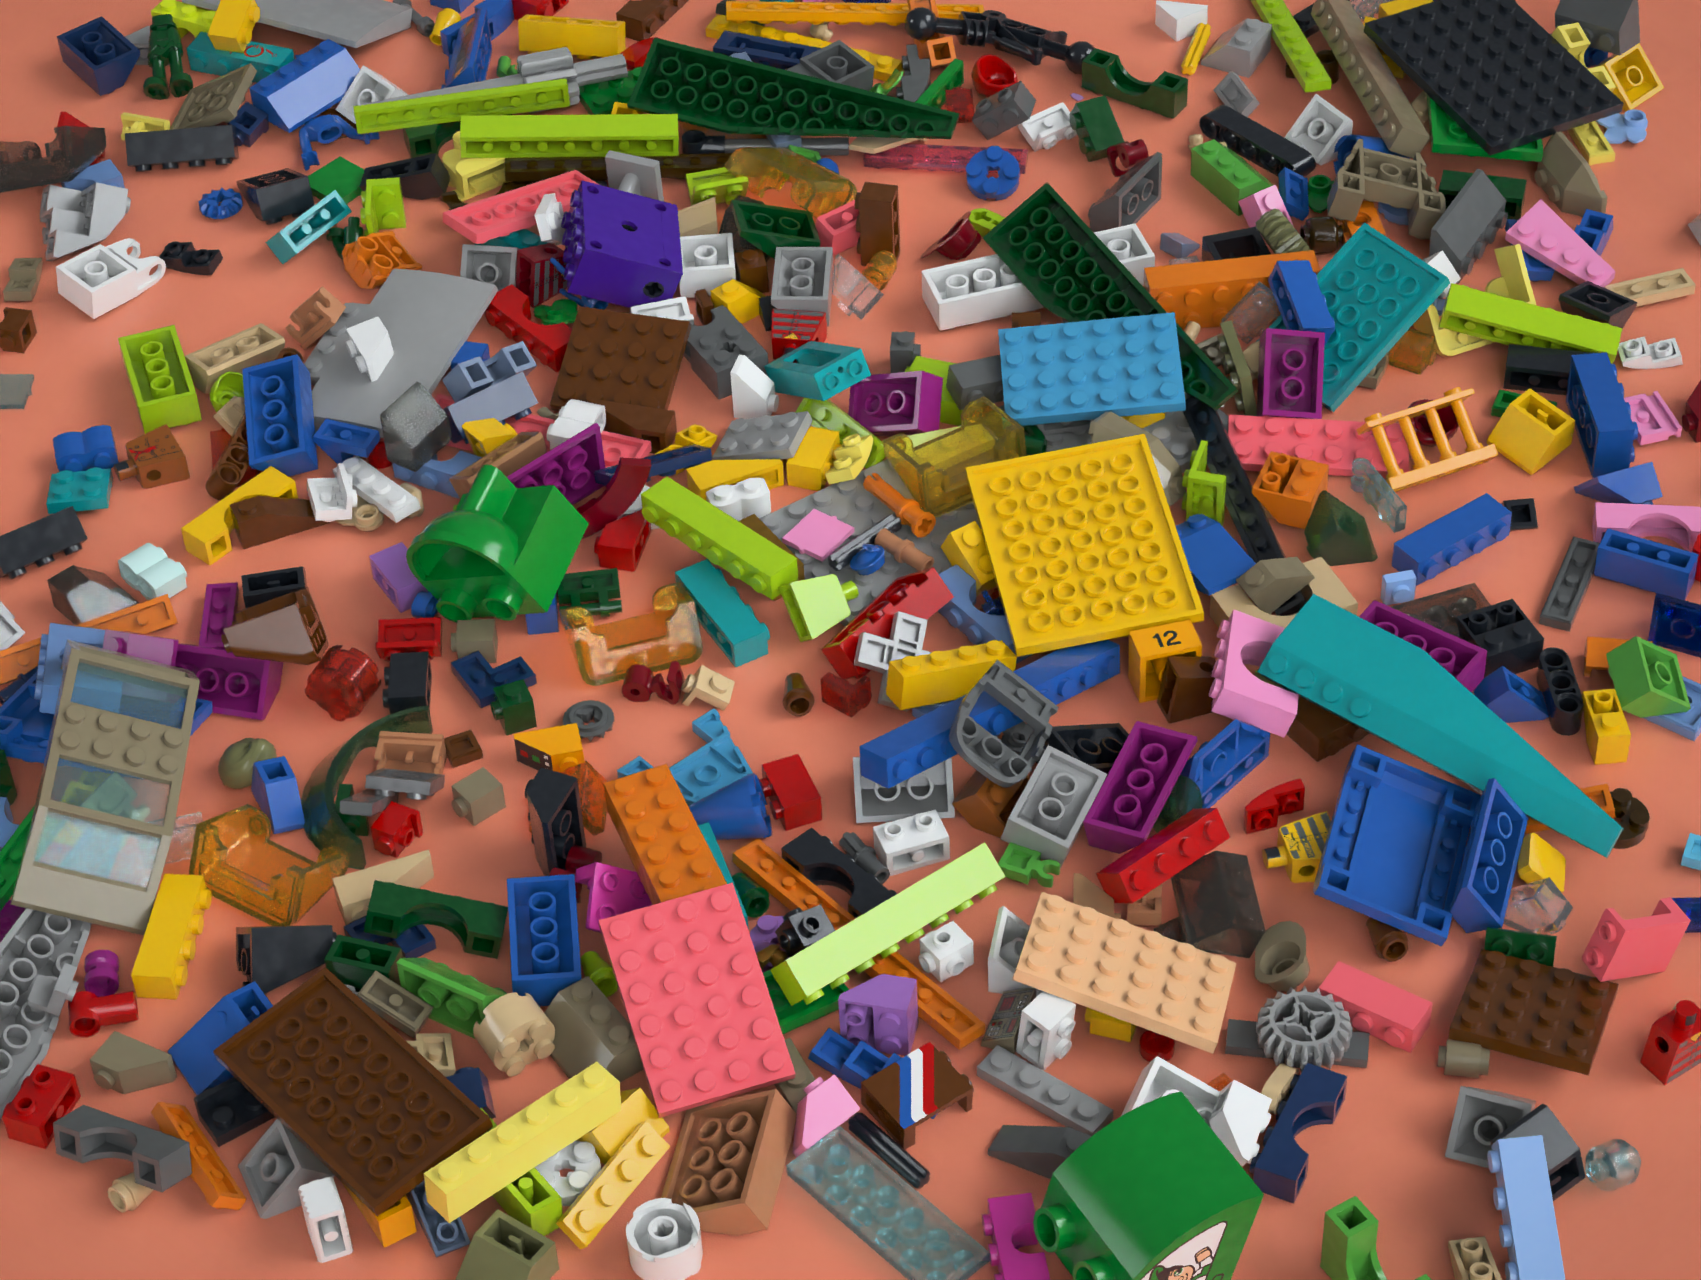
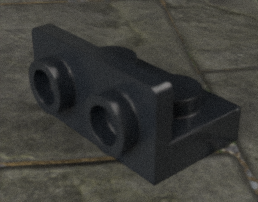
M235 1077L205 1090L194 1098L199 1120L218 1147L275 1118Z

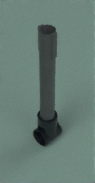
M689 130L682 135V154L776 152L767 138L725 139V136H706L699 130ZM849 137L801 138V148L818 151L820 156L849 155ZM786 151L776 153V156H782Z

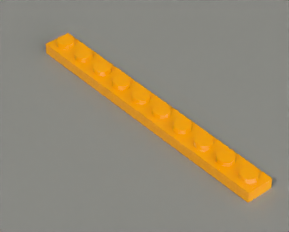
M726 1V21L738 24L745 23L746 21H757L761 24L783 21L786 24H796L800 21L815 25L824 22H835L838 25L860 22L863 25L886 23L897 26L905 23L909 13L908 3ZM936 4L939 18L958 19L961 11L984 12V7L980 4Z

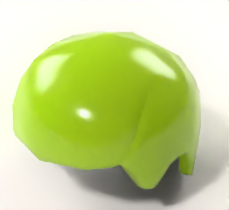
M226 372L222 374L211 387L210 401L216 412L234 396L244 397L243 375L239 372Z

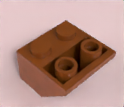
M976 770L952 802V805L972 828L1001 838L1007 820L1030 777L1027 775L1018 783L1006 788L997 785Z

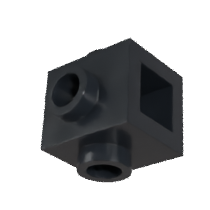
M820 904L805 911H802L801 908H796L783 916L784 922L775 933L781 948L786 951L790 958L831 934L835 929Z

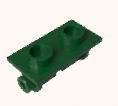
M1487 927L1484 949L1499 951L1505 956L1534 960L1539 964L1553 967L1557 936Z

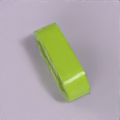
M985 208L972 210L968 218L981 237H984L1005 219V217Z

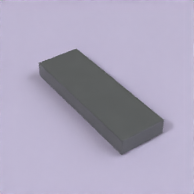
M366 789L341 800L339 812L349 815L372 816L385 810L391 801L398 803L399 792H395L394 796H380L375 794V790Z

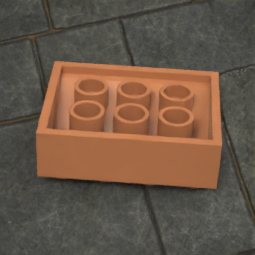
M777 1089L688 1109L661 1198L672 1199V1203L682 1206L685 1203L693 1208L699 1218L700 1231L738 1236L767 1230L794 1132L797 1113Z

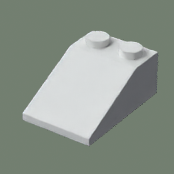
M1156 1056L1141 1071L1122 1115L1157 1098L1181 1091L1211 1128L1209 1120L1220 1091Z

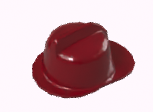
M971 212L965 213L947 234L921 255V258L930 255L934 251L951 260L963 259L971 254L982 239L981 235L968 220Z

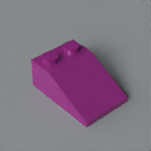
M925 371L870 375L850 387L848 415L875 436L902 437L939 430L943 378Z

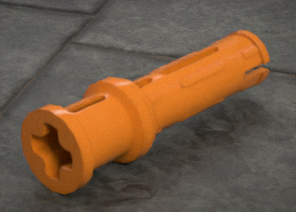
M872 473V477L868 475L865 478L864 488L894 511L896 517H900L901 524L908 525L915 536L925 537L934 529L936 524L935 516L930 512H924L917 501L902 496L877 473Z

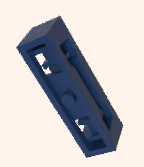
M724 30L713 46V52L730 56L733 53L746 51L752 62L783 70L799 64L800 58L821 49Z

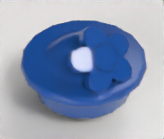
M862 544L863 549L850 561L851 569L863 576L879 570L885 563V550L882 546Z

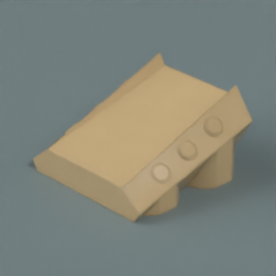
M715 197L678 211L680 237L718 234Z

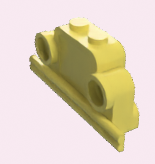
M460 131L453 135L454 149L445 152L442 156V161L450 176L448 186L456 188L453 191L457 193L461 201H466L503 185V183H508L505 182V158H461ZM516 157V158H539V157Z

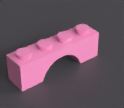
M1595 502L1592 523L1593 541L1600 543L1607 529H1612L1640 538L1646 536L1665 537L1680 544L1684 550L1692 552L1698 534H1701V507Z

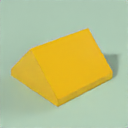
M640 1087L621 1091V1111L576 1140L591 1143L595 1147V1152L600 1162L604 1165L640 1123L647 1121L662 1138L670 1132L668 1124L662 1117H658L656 1108Z

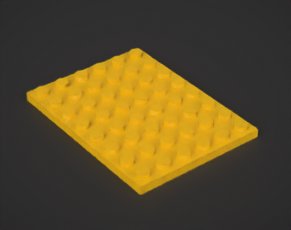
M1145 434L965 467L966 478L1017 657L1129 636V631L1190 619L1192 623L1204 621L1203 607Z

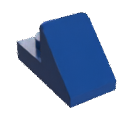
M325 419L314 434L313 441L338 464L343 463L348 458H353L354 455L368 458L380 441V435L378 430Z

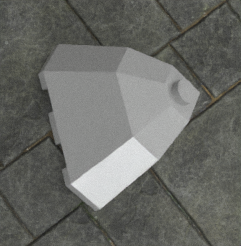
M97 182L83 191L54 185L45 187L42 192L39 216L40 222L46 223V228L43 227L42 229L43 243L47 245L46 261L52 262L105 240L130 209L131 199L127 197L128 189Z

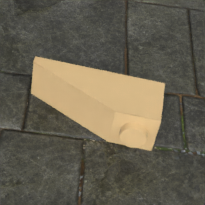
M429 850L332 878L336 901L345 925L367 915L375 880L417 889L434 877L431 854Z

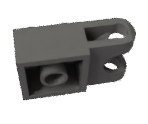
M840 40L800 58L799 64L786 69L787 71L867 91L873 85L874 65Z
M723 305L710 310L712 322L708 325L696 326L690 323L691 330L684 351V357L691 363V369L719 400L732 395L730 372L739 354L745 355L766 375L764 366L768 364V353Z

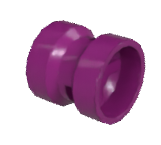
M103 949L89 953L84 961L86 973L84 978L85 991L93 992L98 997L115 994L119 989V976L117 974L119 970L118 956L112 951Z

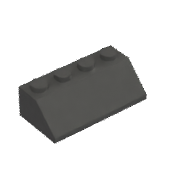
M1476 169L1431 229L1429 256L1443 250L1461 278L1457 284L1460 283L1466 274L1469 275L1471 273L1474 262L1482 258L1485 247L1488 243H1493L1496 232L1499 228H1504L1508 218V213L1505 212V198L1481 169Z

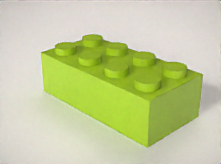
M175 325L118 338L124 366L145 434L166 424L168 428L202 420L197 394Z

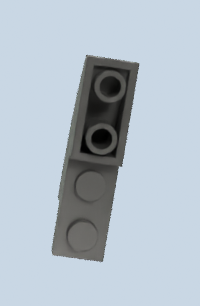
M917 44L906 45V56H902L904 76L901 78V87H896V97L916 102L931 85L930 58L919 59Z

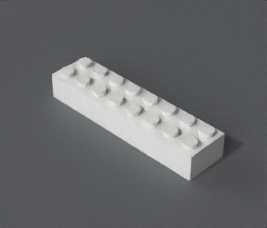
M1136 223L1094 232L1143 286L1144 268L1155 267V255ZM997 254L921 271L922 298L939 331L1012 315V313H1022L1044 308Z

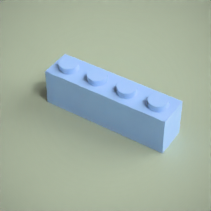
M1542 1135L1498 1139L1491 1145L1492 1150L1488 1151L1487 1159L1489 1170L1491 1173L1496 1174L1497 1187L1493 1189V1199L1496 1210H1501L1503 1225L1499 1226L1500 1242L1502 1247H1507L1509 1262L1505 1263L1506 1280H1565Z

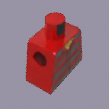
M772 309L771 339L773 359L776 360L809 341L824 343L826 340L827 320L825 312Z
M1690 1000L1679 1001L1676 1004V1009L1653 1023L1640 1063L1664 1085L1701 1063V1009Z

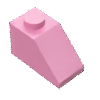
M835 1074L825 1082L819 1077L803 1089L807 1095L797 1106L792 1151L796 1158L860 1110Z

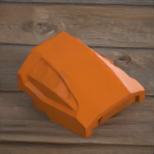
M393 231L360 236L357 241L345 244L342 251L346 272L360 288L374 289L376 286L383 285L393 269L421 270L423 267L403 247Z

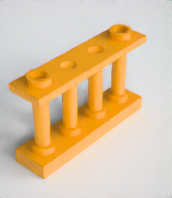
M1460 387L1444 392V397L1384 417L1380 412L1364 419L1365 424L1356 429L1357 433L1361 435L1372 431L1388 472L1386 474L1387 480L1378 485L1382 497L1486 463L1499 455L1495 444L1483 447V444L1478 442L1463 404L1464 400L1475 393L1473 388L1462 391ZM1450 405L1467 445L1466 453L1458 456L1456 451L1452 452L1437 413L1438 409ZM1425 414L1441 455L1439 457L1440 462L1431 464L1429 460L1425 459L1410 418ZM1399 423L1415 464L1412 466V471L1404 473L1403 469H1399L1384 430L1385 426Z

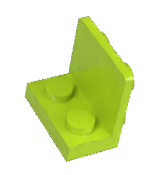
M400 177L366 180V191H361L363 208H360L362 225L366 224L367 229L364 230V236L377 233L381 229L406 228V215Z
M1201 440L1198 450L1192 451L1190 458L1191 469H1186L1184 472L1182 486L1187 488V492L1183 496L1182 510H1186V521L1192 515L1203 514L1223 526L1226 476L1206 472L1208 441Z

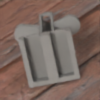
M611 150L608 151L605 156L610 188L664 201L659 161Z

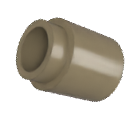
M1447 1039L1446 1046H1439L1437 1067L1444 1068V1075L1479 1078V1075L1488 1076L1490 1049L1482 1048L1480 1044Z

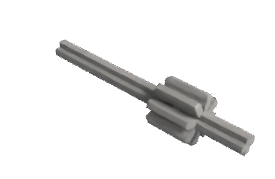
M562 47L518 56L517 74L364 103V105L566 78L570 106L577 105L580 101L579 86L628 77V71L623 54L573 63V57L569 49ZM552 109L539 110V111H531V112H529V113H530V114H531V113H537V112H542V111H547V110H552Z

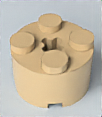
M512 992L494 1000L483 1010L482 1013L485 1015V1018L479 1025L476 1021L473 1028L475 1039L499 1070L506 1072L510 1077L520 1074L526 1065L537 1059L547 1058L555 1049L553 1044L555 1027L534 998L528 993H525L526 996H519L517 992Z

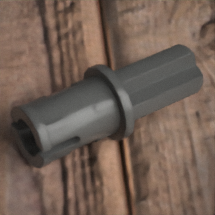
M854 832L844 833L843 838L839 841L841 848L863 870L871 872L881 884L885 883L890 876V872L876 857V851L872 847H867Z

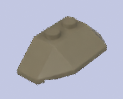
M1561 131L1556 132L1550 137L1543 150L1542 161L1538 162L1537 171L1535 172L1537 185L1546 192L1550 201L1554 202L1561 212L1583 217L1586 209L1606 213L1608 197L1604 190H1600L1598 180L1588 162Z

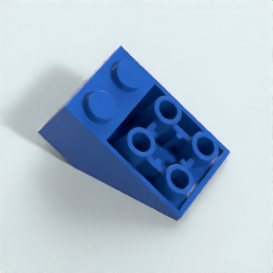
M255 981L224 996L167 1051L168 1054H171L174 1064L196 1095L234 1077L217 1061L213 1050L273 1007Z

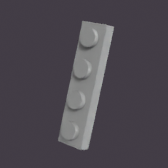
M999 1045L977 1066L978 1077L1066 1127L1093 1136L1113 1120V1109Z

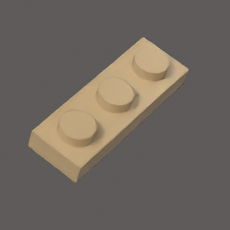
M1681 268L1606 285L1604 288L1638 302L1636 307L1694 294L1696 284L1686 271Z

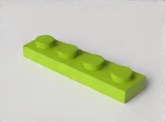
M804 398L795 412L808 411L813 420L811 423L813 427L839 431L840 444H843L842 440L845 437L853 434H859L860 437L872 435L873 444L864 466L866 469L882 462L891 449L829 399L820 401Z

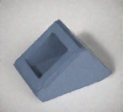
M1179 233L1161 234L1160 249L1180 260H1183L1200 248V244Z

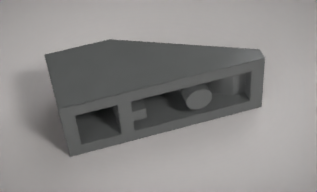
M1003 1125L988 1149V1155L1051 1179L1053 1172L1064 1160L1092 1136L1070 1127Z

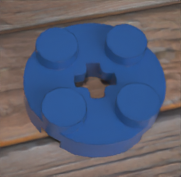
M990 146L988 149L975 154L966 165L967 186L980 199L995 198V201L1006 199L1018 188L1020 179L1019 163L1011 153L1002 150L999 146ZM989 171H998V178L993 176L987 177Z

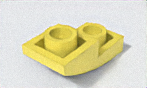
M853 434L842 440L843 444L834 451L837 458L833 462L834 466L825 473L829 485L853 480L859 475L872 449V435L860 437L859 434Z

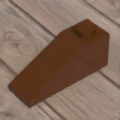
M256 496L230 504L235 532L243 549L330 523L315 521L310 500Z

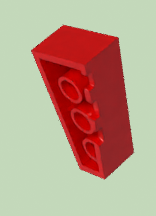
M934 567L896 578L821 650L842 680L854 676L856 679H859L871 671L870 669L854 665L858 639L861 633L866 632L890 639L895 613L900 611L927 620L953 599L954 596Z

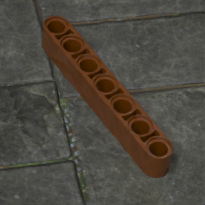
M288 347L283 348L275 358L277 360L298 354L304 363L302 355L296 349ZM245 412L205 485L208 494L217 500H222L233 492L249 466Z

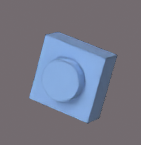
M1413 570L1382 575L1380 598L1383 604L1392 605L1414 601L1416 576Z

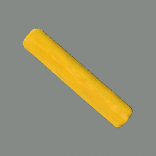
M1199 23L1181 64L1182 74H1189L1191 76L1195 73L1211 34L1210 24Z

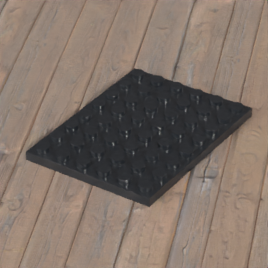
M1437 0L1365 23L1363 32L1489 156L1554 135L1559 131L1563 132L1622 112L1624 103L1514 0Z

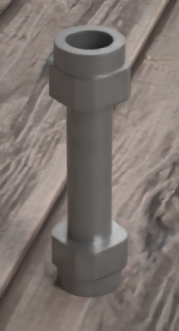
M393 0L392 2L412 8L410 0ZM412 8L411 21L417 25L418 32L429 37L434 27L433 20L428 16L422 17Z

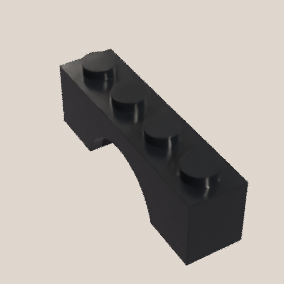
M810 828L781 848L782 858L816 886L829 885L847 892L851 896L848 901V912L855 918L897 894L893 890H888L878 882L871 872L863 870L849 854L842 853L833 845L828 837L821 836L813 828Z

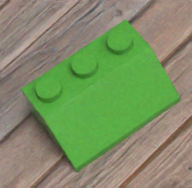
M1215 139L1191 148V176L1237 216L1243 214L1238 201L1273 186L1269 180L1236 152Z
M400 958L396 962L401 987L434 1007L429 1019L474 1039L473 1028L476 1021L480 1025L485 1018V1015L482 1013L483 1010L494 1000L507 994L500 988L488 986L479 982L473 976L463 975L450 969L443 963H436L427 958Z

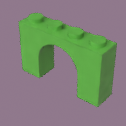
M1356 1196L1325 1212L1320 1267L1332 1280H1387L1376 1252L1379 1221ZM1424 1274L1415 1280L1431 1279L1427 1274Z

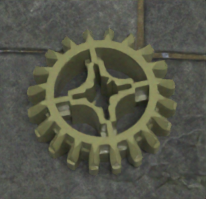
M1274 208L1269 212L1267 211L1256 222V228L1275 254L1311 250L1279 209Z

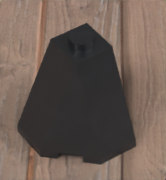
M332 925L236 927V962L238 971H242L248 982H243L242 987L255 981L265 994L325 964L324 959L337 937L336 932L332 930Z

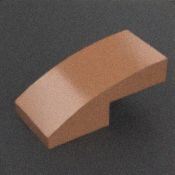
M1162 884L1136 902L1128 903L1127 922L1132 925L1161 926Z

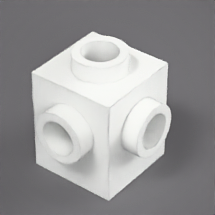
M951 921L937 930L928 932L920 939L919 963L925 972L932 973L941 983L952 976L959 975L964 969L974 964L973 940L954 921Z

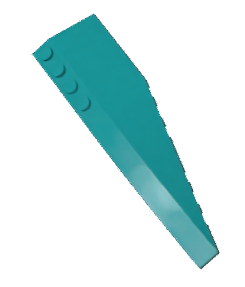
M1315 594L1311 596L1274 641L1257 671L1279 686L1299 694L1300 697L1483 792L1488 779L1495 778L1526 816L1608 858L1624 829L1425 650Z

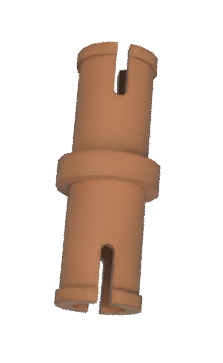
M883 528L877 534L875 544L882 546L884 550L894 555V559L901 564L906 563L918 571L933 567L934 558L915 548L914 543L910 540H902L886 528Z

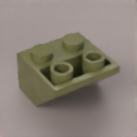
M497 1209L473 1235L455 1280H550L559 1270L555 1242Z

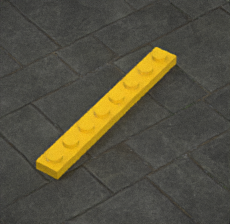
M717 14L705 28L706 37L719 39L724 30L817 48H823L832 44L818 38L778 30L773 27L754 24L750 21L741 24L733 23L732 21H726V15ZM851 48L874 65V79L887 81L895 69L902 70V60Z

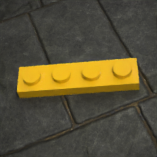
M647 1121L640 1123L556 1222L558 1227L579 1249L586 1248L670 1148L669 1144Z

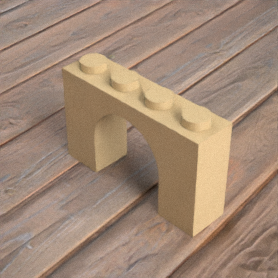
M1319 557L1304 562L1305 567L1315 577V579L1301 589L1306 601L1315 594L1357 616L1358 602L1326 561ZM1239 584L1220 590L1210 596V617L1218 628L1223 619L1228 621L1233 609L1286 628L1297 615L1277 616L1261 611L1253 604Z

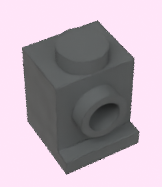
M892 332L890 345L891 373L905 372L906 367L911 366L915 357L921 356V345L915 344V332Z

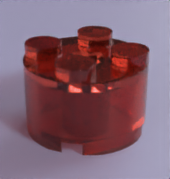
M336 645L328 649L308 676L305 688L306 696L326 710L332 719L339 722L344 721L346 718L358 716L381 685V679L378 681L376 675L379 669L374 661L356 648L352 647L349 651L340 649L343 645Z

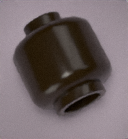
M1314 217L1307 219L1305 225H1301L1300 236L1309 248L1314 250L1315 254L1330 253L1336 250L1338 242L1343 241V229L1341 225H1337L1333 217Z

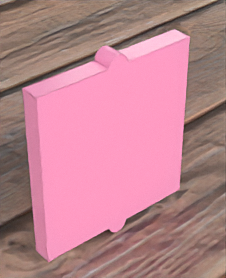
M813 509L782 538V542L799 550L800 554H807L823 562L855 531L853 526L838 520L836 516L831 517Z

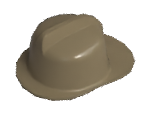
M1279 922L1267 929L1256 944L1255 977L1259 982L1268 984L1276 991L1288 992L1290 987L1296 991L1297 986L1305 981L1310 972L1306 956V935L1303 927L1296 922Z

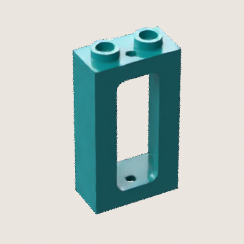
M809 341L764 366L768 377L774 382L776 393L820 401L831 398L871 375L861 348Z

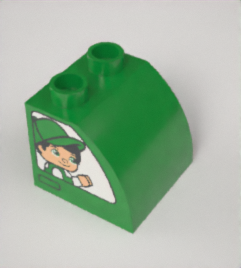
M1179 1091L1157 1098L1127 1112L1095 1133L1066 1158L1053 1172L1042 1206L1035 1212L1033 1220L1034 1232L1040 1246L1049 1253H1056L1073 1276V1280H1231L1264 1194L1185 1095Z

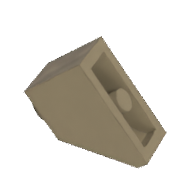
M1298 557L1260 560L1236 579V581L1258 609L1271 614L1315 579V577Z
M117 1031L110 1035L90 1059L96 1083L104 1089H113L122 1094L171 1083L177 1078L171 1054Z

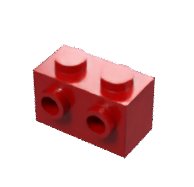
M37 1064L30 1076L23 1080L21 1089L12 1102H9L4 1108L2 1119L9 1139L46 1149L54 1138L53 1122L70 1113L81 1097L75 1075Z

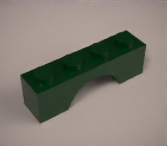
M1097 48L1082 61V88L1173 119L1187 106V78L1164 71L1154 82H1143L1134 78L1125 70L1118 55Z
M461 121L403 128L404 140L410 157L414 158L433 153L438 155L440 148L446 142L452 140L456 132L460 131Z
M375 880L367 910L364 932L397 939L404 931L413 926L422 924L436 925L452 932L461 942L465 953L498 959L508 907Z

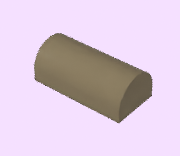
M378 971L372 974L357 994L379 1017L412 1038H415V1034L421 1031L434 1008Z

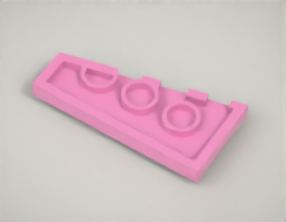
M1541 199L1506 232V241L1513 245L1520 244L1521 250L1579 285L1590 281L1604 287L1615 277V270Z

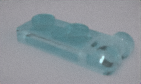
M1365 458L1353 460L1352 473L1354 475L1351 477V489L1363 494L1365 501L1373 506L1378 512L1381 521L1387 523L1394 533L1404 530L1407 513L1405 503L1369 460Z

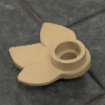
M357 495V507H352V519L335 521L341 525L355 526L362 531H373L382 525L384 516L376 505L369 504Z

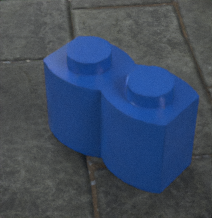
M94 426L84 430L82 433L66 432L52 439L59 472L64 470L72 472L87 471L95 467L108 469L114 467V464L119 463L111 426Z

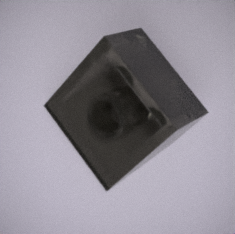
M416 382L380 414L387 460L411 471H418L452 439L449 416L422 383Z

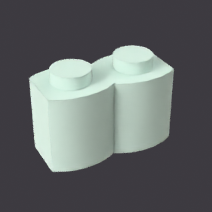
M146 543L118 560L121 577L132 588L140 591L147 600L168 594V597L171 598L187 588V572L180 562H175L168 558L161 547Z

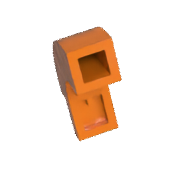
M907 0L909 12L914 8L924 7L931 10L939 18L935 0ZM934 33L927 40L919 41L913 38L914 44H917L919 58H930V69L948 66L954 59H957L952 36L945 37L944 34Z

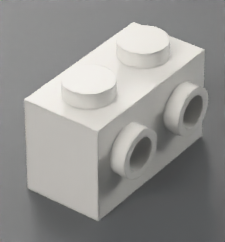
M936 809L873 827L874 850L879 861L889 869L890 876L950 859L949 835Z
M1042 991L1022 1010L1016 1052L1043 1071L1056 1058L1062 1059L1065 1057L1072 1046L1070 1039L1076 1024L1074 1021L1076 1004Z

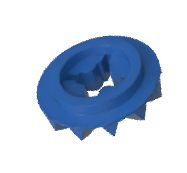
M223 187L217 191L212 189L210 194H203L202 199L199 201L200 212L212 219L231 217L238 213L243 206L240 193L235 192L233 189L224 190Z

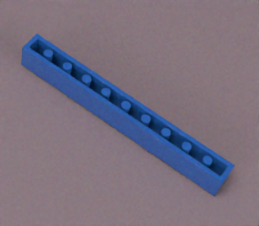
M1103 640L1061 648L1013 672L1057 705L1119 674L1120 645L1110 640ZM985 691L980 694L969 714L976 723L994 736L1023 722V720ZM966 695L859 746L861 776L889 789L957 755L958 753L950 743L949 732L960 703Z

